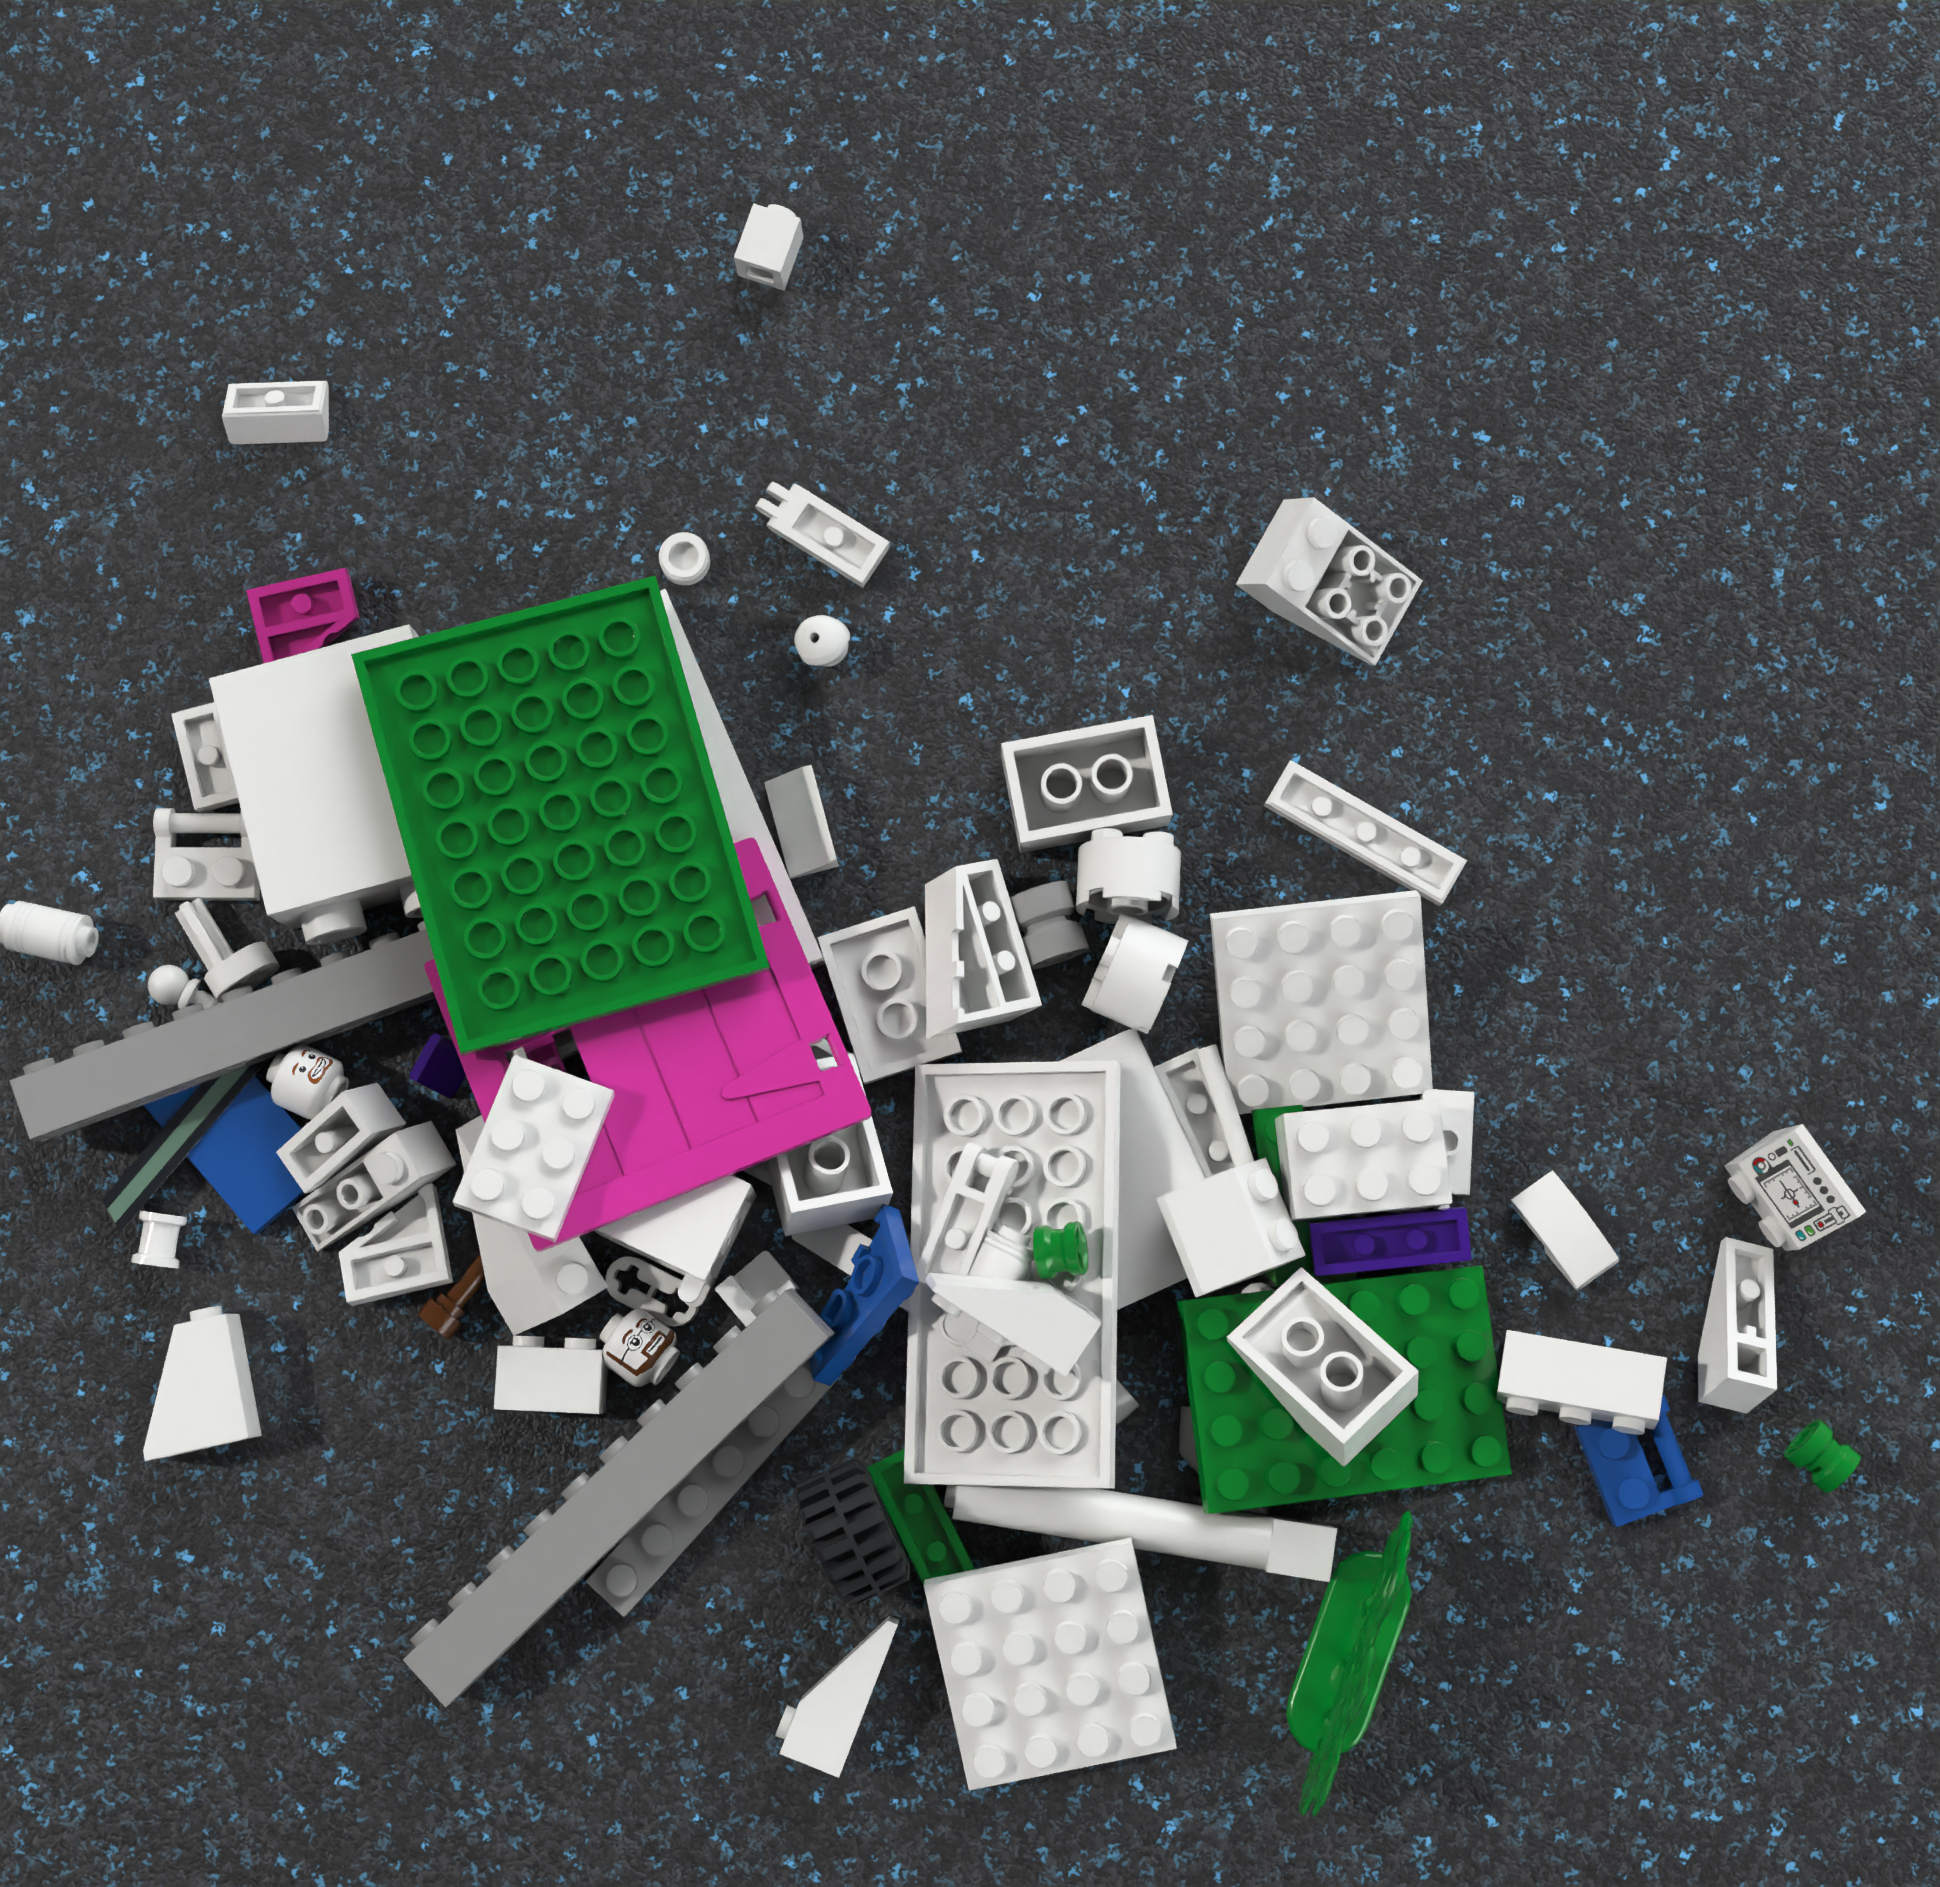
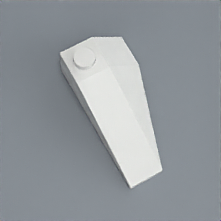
M482 1115L455 1129L464 1173L485 1125ZM472 1213L487 1290L513 1335L562 1315L608 1288L580 1237L542 1252H537L527 1232Z

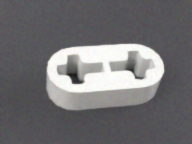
M631 1256L621 1257L614 1261L607 1269L605 1282L608 1286L607 1290L613 1298L633 1309L648 1311L668 1326H684L691 1322L698 1313L699 1307L692 1308L689 1306L686 1313L676 1312L673 1318L666 1315L668 1306L655 1299L654 1296L658 1289L667 1294L674 1295L678 1291L682 1280L642 1259ZM633 1265L638 1267V1279L651 1285L648 1293L646 1294L638 1289H630L626 1295L620 1291L622 1282L616 1279L617 1273L620 1270L629 1271Z

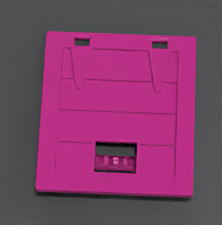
M754 838L744 839L734 843L750 901L760 899L765 895L776 922L760 927L758 925L770 966L769 971L462 1056L435 959L424 964L427 977L484 1122L488 1118L510 1065L506 1053L523 1047L527 1059L567 1073L553 1035L569 1028L591 1082L614 1090L615 1096L556 1243L528 1233L532 1245L537 1252H542L861 1123L871 1117L869 1103L758 843ZM826 1038L838 1067H831L820 1071L810 1046Z

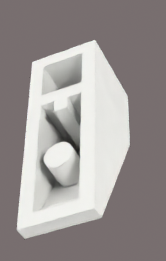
M1725 1237L1720 1243L1698 1352V1402L1747 1414L1777 1390L1773 1249Z
M892 1616L885 1619L802 1696L797 1709L787 1705L775 1735L784 1739L779 1754L839 1778L900 1619Z

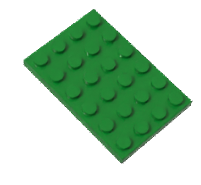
M1482 1265L1321 1284L1419 1371L1418 1395L1344 1467L1304 1431L1227 1341V1336L1276 1290L1177 1301L1202 1504L1205 1514L1512 1474L1502 1401L1496 1400L1499 1379Z

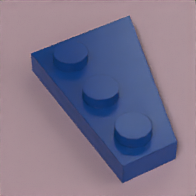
M886 1204L881 1205L874 1218L880 1227L869 1247L860 1244L851 1259L855 1267L846 1288L833 1291L819 1316L835 1334L808 1359L814 1381L831 1386L845 1368L852 1365L858 1353L875 1334L882 1330L889 1317L904 1300L913 1294L916 1286L919 1284L900 1210Z

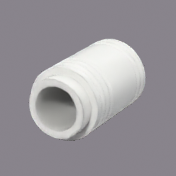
M24 901L6 904L0 912V943L4 944L7 950L71 963L73 965L81 964L86 957H91L96 950L99 934L97 928L93 927V921L88 915Z
M1002 1225L999 1233L988 1230L984 1243L981 1245L968 1276L1024 1281L1031 1262L1034 1260V1251L1028 1247L1031 1237L1005 1225ZM962 1311L963 1314H965V1315H967V1316H969V1317L975 1319L974 1317L970 1316V1315L967 1314L966 1312Z

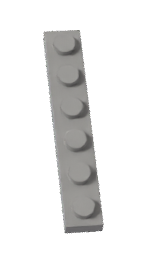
M807 1360L629 1532L586 1582L616 1611L625 1617L835 1384L837 1379L831 1386L814 1381L809 1360Z

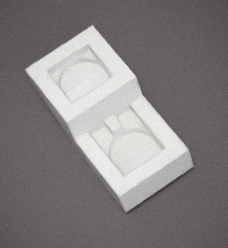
M1553 1170L1511 1199L1513 1209L1542 1242L1545 1253L1576 1291L1582 1289L1619 1262L1618 1256L1598 1227Z

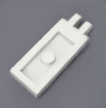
M771 482L766 492L780 501V505L777 507L763 498H760L755 505L759 512L770 518L766 526L780 537L863 588L890 548L889 541L801 486L793 484L788 491L779 484Z

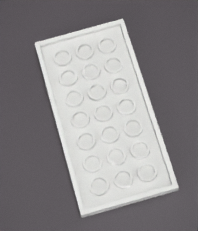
M1118 1061L915 1064L910 1250L915 1268L965 1146L971 1142L984 1147L986 1154L999 1159L1004 1155L1019 1162L1016 1179L1006 1193L993 1226V1232L999 1233L1002 1225L1010 1227L1031 1237L1028 1247L1033 1249V1234L1037 1226L1048 1225L1055 1230L1063 1229L1068 1222L1079 1221L1082 1224L1088 1246V1270L1085 1275L1074 1276L1066 1271L1059 1272L1055 1278L1042 1279L1038 1274L1034 1259L1024 1281L1050 1283L1091 1310L1102 1324L1066 1377L1052 1368L1047 1375L1034 1369L1020 1358L1024 1350L1008 1339L1001 1346L993 1362L989 1363L962 1346L975 1337L979 1321L973 1319V1329L969 1336L961 1340H955L950 1338L945 1332L944 1319L948 1314L945 1310L942 1311L939 1317V1331L919 1319V1281L913 1294L909 1297L904 1484L1115 1489L1121 1063ZM978 1174L971 1188L984 1193L989 1178Z

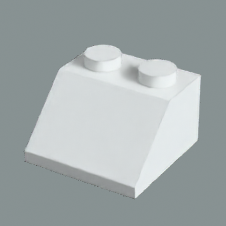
M1266 1158L1233 1167L1156 1198L1195 1297L1262 1275L1306 1256L1298 1238L1297 1229L1291 1221L1278 1189L1277 1180L1272 1174Z

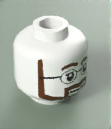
M635 1309L625 1317L619 1313L615 1314L606 1324L599 1339L606 1343L603 1348L604 1365L635 1387L644 1386L649 1382L657 1385L672 1368L680 1353V1350L675 1348L677 1340L675 1331L644 1309Z

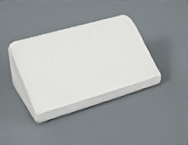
M300 381L229 384L222 414L229 442L231 444L326 441L329 432L328 382Z
M812 765L798 768L764 782L789 878L794 879L839 867Z

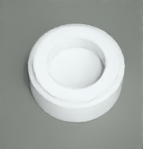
M681 532L670 536L664 541L659 551V563L663 573L670 581L679 585H692L699 582L707 574L710 567V555L707 546L701 538L692 533Z

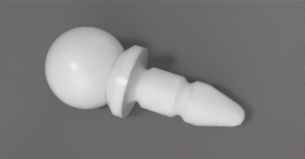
M160 966L149 977L148 991L151 997L162 1005L177 1004L178 1008L182 1009L189 1005L202 1004L203 1008L207 1009L221 1004L214 995L204 990H198L201 980L197 978L189 980L186 972L177 966Z

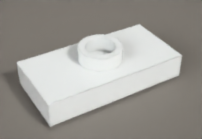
M1424 1089L1423 1094H1420V1100L1440 1099L1451 1195H1470L1474 1092Z

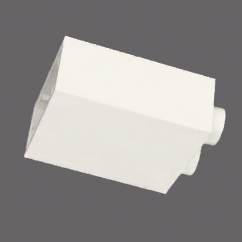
M409 624L209 678L266 913L269 917L292 930L302 927L305 942L308 945L329 944L360 935L367 930L363 910L402 900L406 917H423L351 654L419 637Z

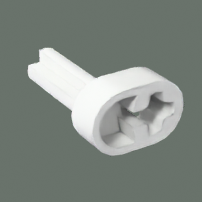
M197 898L191 903L188 901L184 902L179 906L180 910L175 912L180 924L208 969L204 980L218 1002H223L221 996L234 989L245 986H252V989L274 975L279 969L280 965L266 942H256L233 953L201 898Z

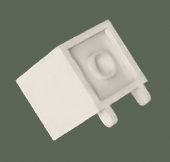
M730 1175L594 1231L616 1244L684 1275L678 1288V1295L688 1306L698 1308L703 1305L710 1289H712L757 1195L751 1184Z

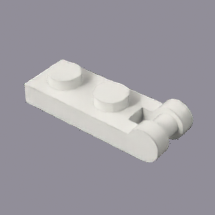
M971 1142L965 1146L916 1267L920 1282L928 1285L925 1279L929 1273L968 1276L981 1245L984 1243L988 1230L992 1231L1006 1193L1016 1179L1019 1169V1162L1004 1155L999 1159L986 1154L984 1147ZM978 1174L989 1178L984 1193L971 1188Z

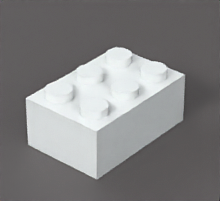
M1153 715L1001 743V758L1020 853L1091 840L1092 831L1096 829L1112 828L1120 830L1125 834L1168 826L1173 813Z
M1439 1098L1284 1113L1275 1118L1284 1203L1291 1221L1441 1207L1452 1203Z

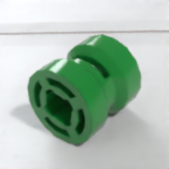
M1816 1419L1803 1428L1790 1442L1784 1452V1457L1796 1468H1805L1807 1471H1810L1812 1483L1826 1494L1839 1487L1853 1473L1861 1460V1455L1849 1444L1837 1443L1833 1438V1430L1821 1419Z

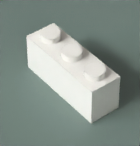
M1507 1330L1496 1400L1506 1403V1410L1516 1414L1534 1416L1538 1414V1409L1558 1412L1559 1419L1567 1423L1590 1425L1591 1419L1613 1422L1612 1429L1616 1431L1641 1435L1644 1434L1645 1428L1654 1430L1659 1421L1667 1358Z

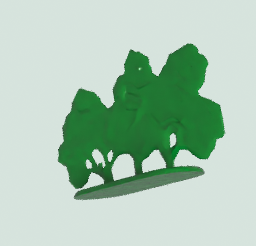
M1410 1510L1401 1516L1397 1528L1390 1533L1383 1552L1366 1550L1351 1554L1338 1564L1328 1583L1288 1697L1286 1710L1290 1732L1301 1746L1314 1753L1308 1764L1305 1782L1302 1784V1797L1299 1803V1812L1302 1816L1307 1814L1312 1803L1313 1818L1319 1813L1321 1807L1325 1805L1341 1754L1346 1753L1360 1742L1370 1723L1410 1607L1412 1590L1406 1573L1407 1557L1410 1553L1412 1535L1410 1530L1413 1525Z

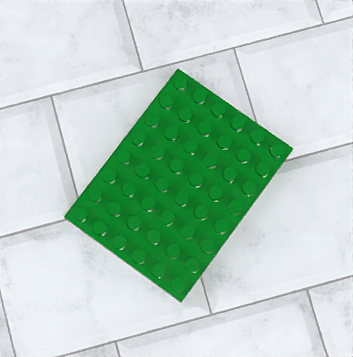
M656 575L351 654L462 1056L769 971L770 966Z

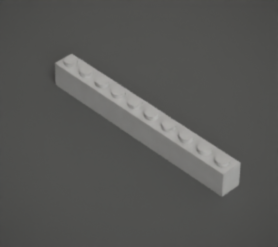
M423 921L417 925L419 932L403 938L399 937L398 932L375 938L369 942L371 949L351 956L349 950H344L328 955L320 960L322 967L302 974L301 968H294L271 977L273 985L253 992L252 986H245L229 991L221 996L223 1003L204 1009L202 1004H195L179 1009L172 1013L174 1021L158 1027H154L153 1022L132 1026L122 1032L124 1039L105 1045L103 1040L85 1043L73 1049L75 1057L55 1064L54 1058H47L24 1066L23 1071L25 1075L9 1081L29 1139L46 1141L263 1060L271 1059L279 1053H287L297 1045H309L435 999V994L424 969V964L434 959L425 922Z
M793 1288L785 1290L781 1295L774 1289L766 1294L751 1309V1312L757 1318L743 1331L736 1325L730 1329L713 1346L718 1355L705 1368L697 1362L678 1379L675 1385L681 1391L667 1405L659 1399L638 1418L637 1422L643 1428L629 1442L623 1435L614 1441L599 1456L605 1465L591 1478L585 1472L578 1476L561 1493L567 1501L554 1514L546 1508L526 1526L523 1531L529 1538L516 1551L508 1545L486 1565V1569L491 1575L478 1588L472 1581L468 1583L448 1602V1605L454 1611L439 1624L432 1618L410 1639L416 1648L403 1661L445 1707L460 1697L835 1334Z

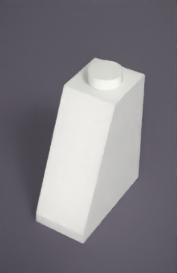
M221 1306L208 1307L189 1312L190 1322L174 1325L143 1449L145 1461L262 1436L239 1314H222Z

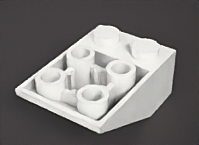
M1312 497L1283 500L1236 585L1272 612L1362 661L1375 666L1423 580L1316 498Z

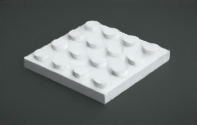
M1417 890L1210 914L1222 1063L1239 1114L1252 1113L1251 1110L1293 1105L1309 1107L1423 1094V1090L1433 1089L1421 896Z
M1132 1537L935 1577L924 1581V1590L969 1790L1177 1749Z

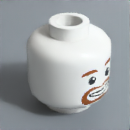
M303 1044L292 1048L286 1055L279 1053L272 1061L266 1076L267 1081L272 1083L271 1097L273 1102L310 1120L319 1114L338 1095L346 1091L349 1084L348 1078L344 1077L342 1062Z

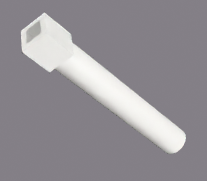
M947 1485L944 1507L954 1508L952 1519L1097 1543H1106L1132 1537L1134 1549L1263 1569L1269 1573L1330 1582L1337 1528L1328 1524L1239 1511L1205 1514L1202 1505L1097 1488Z

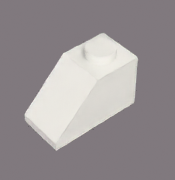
M374 1083L343 1091L276 1153L303 1192L309 1193L336 1176L391 1134L399 1131L406 1125V1122L380 1085Z

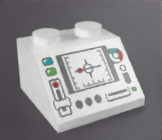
M1803 1124L1773 1131L1724 1166L1732 1176L1728 1179V1183L1734 1194L1744 1204L1751 1203L1762 1218L1758 1224L1765 1237L1775 1247L1782 1246L1785 1251L1800 1250L1866 1212Z

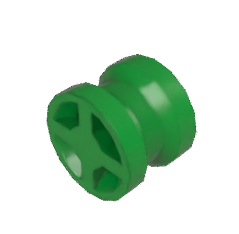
M1079 1221L1068 1222L1063 1229L1053 1230L1048 1225L1035 1228L1033 1234L1034 1259L1038 1274L1042 1279H1052L1059 1272L1066 1271L1074 1276L1087 1273L1088 1246L1084 1228Z

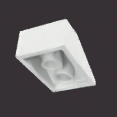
M850 1053L848 1054L865 1094L855 1055ZM834 1056L816 1060L820 1071L831 1067H838ZM872 1116L861 1123L768 1160L772 1188L785 1236L874 1219L882 1204L889 1206L893 1194Z
M1302 1267L1227 1336L1229 1344L1304 1431L1343 1467L1418 1395L1419 1371Z

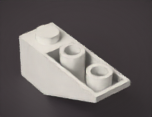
M428 1121L394 1132L293 1206L292 1209L318 1252L416 1194L421 1187L431 1184L457 1164L432 1121Z
M929 1273L925 1279L931 1290L935 1292L931 1300L936 1305L957 1318L962 1311L980 1321L976 1329L981 1334L1000 1346H1003L1008 1339L1024 1350L1020 1355L1022 1360L1045 1375L1052 1368L1066 1377L1102 1324L1091 1310L1050 1283Z

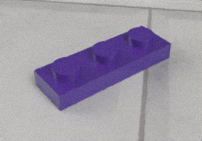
M1463 1206L1307 1222L1314 1276L1472 1260L1467 1210Z

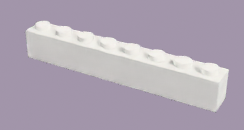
M663 589L660 593L733 843L747 838H754L757 841L812 970L826 963L666 589ZM765 895L751 902L759 927L776 922Z

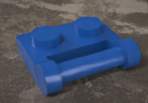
M1662 1395L1659 1421L1654 1430L1650 1429L1672 1484L1671 1487L1661 1491L1657 1488L1636 1434L1616 1431L1612 1429L1613 1422L1597 1419L1591 1420L1590 1425L1574 1426L1612 1526H1622L1704 1495L1698 1479L1692 1480L1666 1415L1670 1408L1665 1395Z

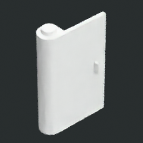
M1133 1028L1061 1060H1116L1121 1063L1117 1310L1188 1278L1156 1198L1205 1179L1139 1034Z

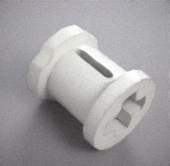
M140 1211L139 1219L143 1221V1229L138 1253L132 1254L131 1262L179 1269L180 1261L175 1258L179 1230L181 1226L186 1225L187 1217Z

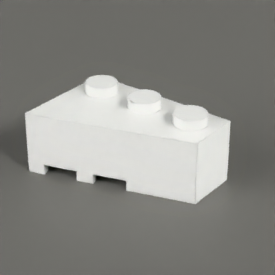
M998 859L955 866L925 884L926 1039L1011 1021L1042 1006Z

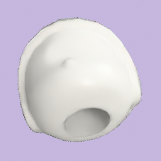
M816 615L807 618L800 624L795 633L794 642L801 659L806 664L832 667L840 663L846 656L848 641H850L851 637L847 627L838 619L826 615Z

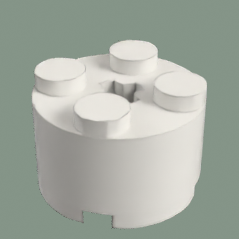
M1112 828L1093 830L1091 841L1082 844L1078 851L1076 911L1084 916L1086 908L1094 910V920L1110 924H1116L1121 913L1130 917H1136L1152 924V914L1165 912V921L1177 917L1179 914L1181 852L1174 846V836L1166 832H1148L1143 837L1123 836L1120 830Z
M1121 913L1092 978L1082 1006L1137 1031L1148 1034L1169 990L1171 980L1176 968L1180 964L1188 940L1136 917H1130Z

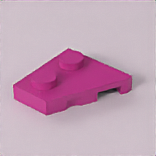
M346 568L246 590L263 663L326 647L360 619L349 570Z

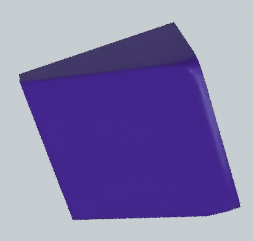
M437 1033L431 1035L409 1074L410 1079L447 1098L455 1096L466 1076L454 1043Z

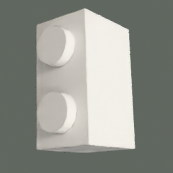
M513 1335L512 1346H498L494 1409L589 1414L606 1412L608 1367L603 1362V1350L596 1349V1339L565 1338L564 1348L544 1347L545 1337Z

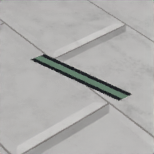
M268 1059L202 1083L102 1199L120 1233Z

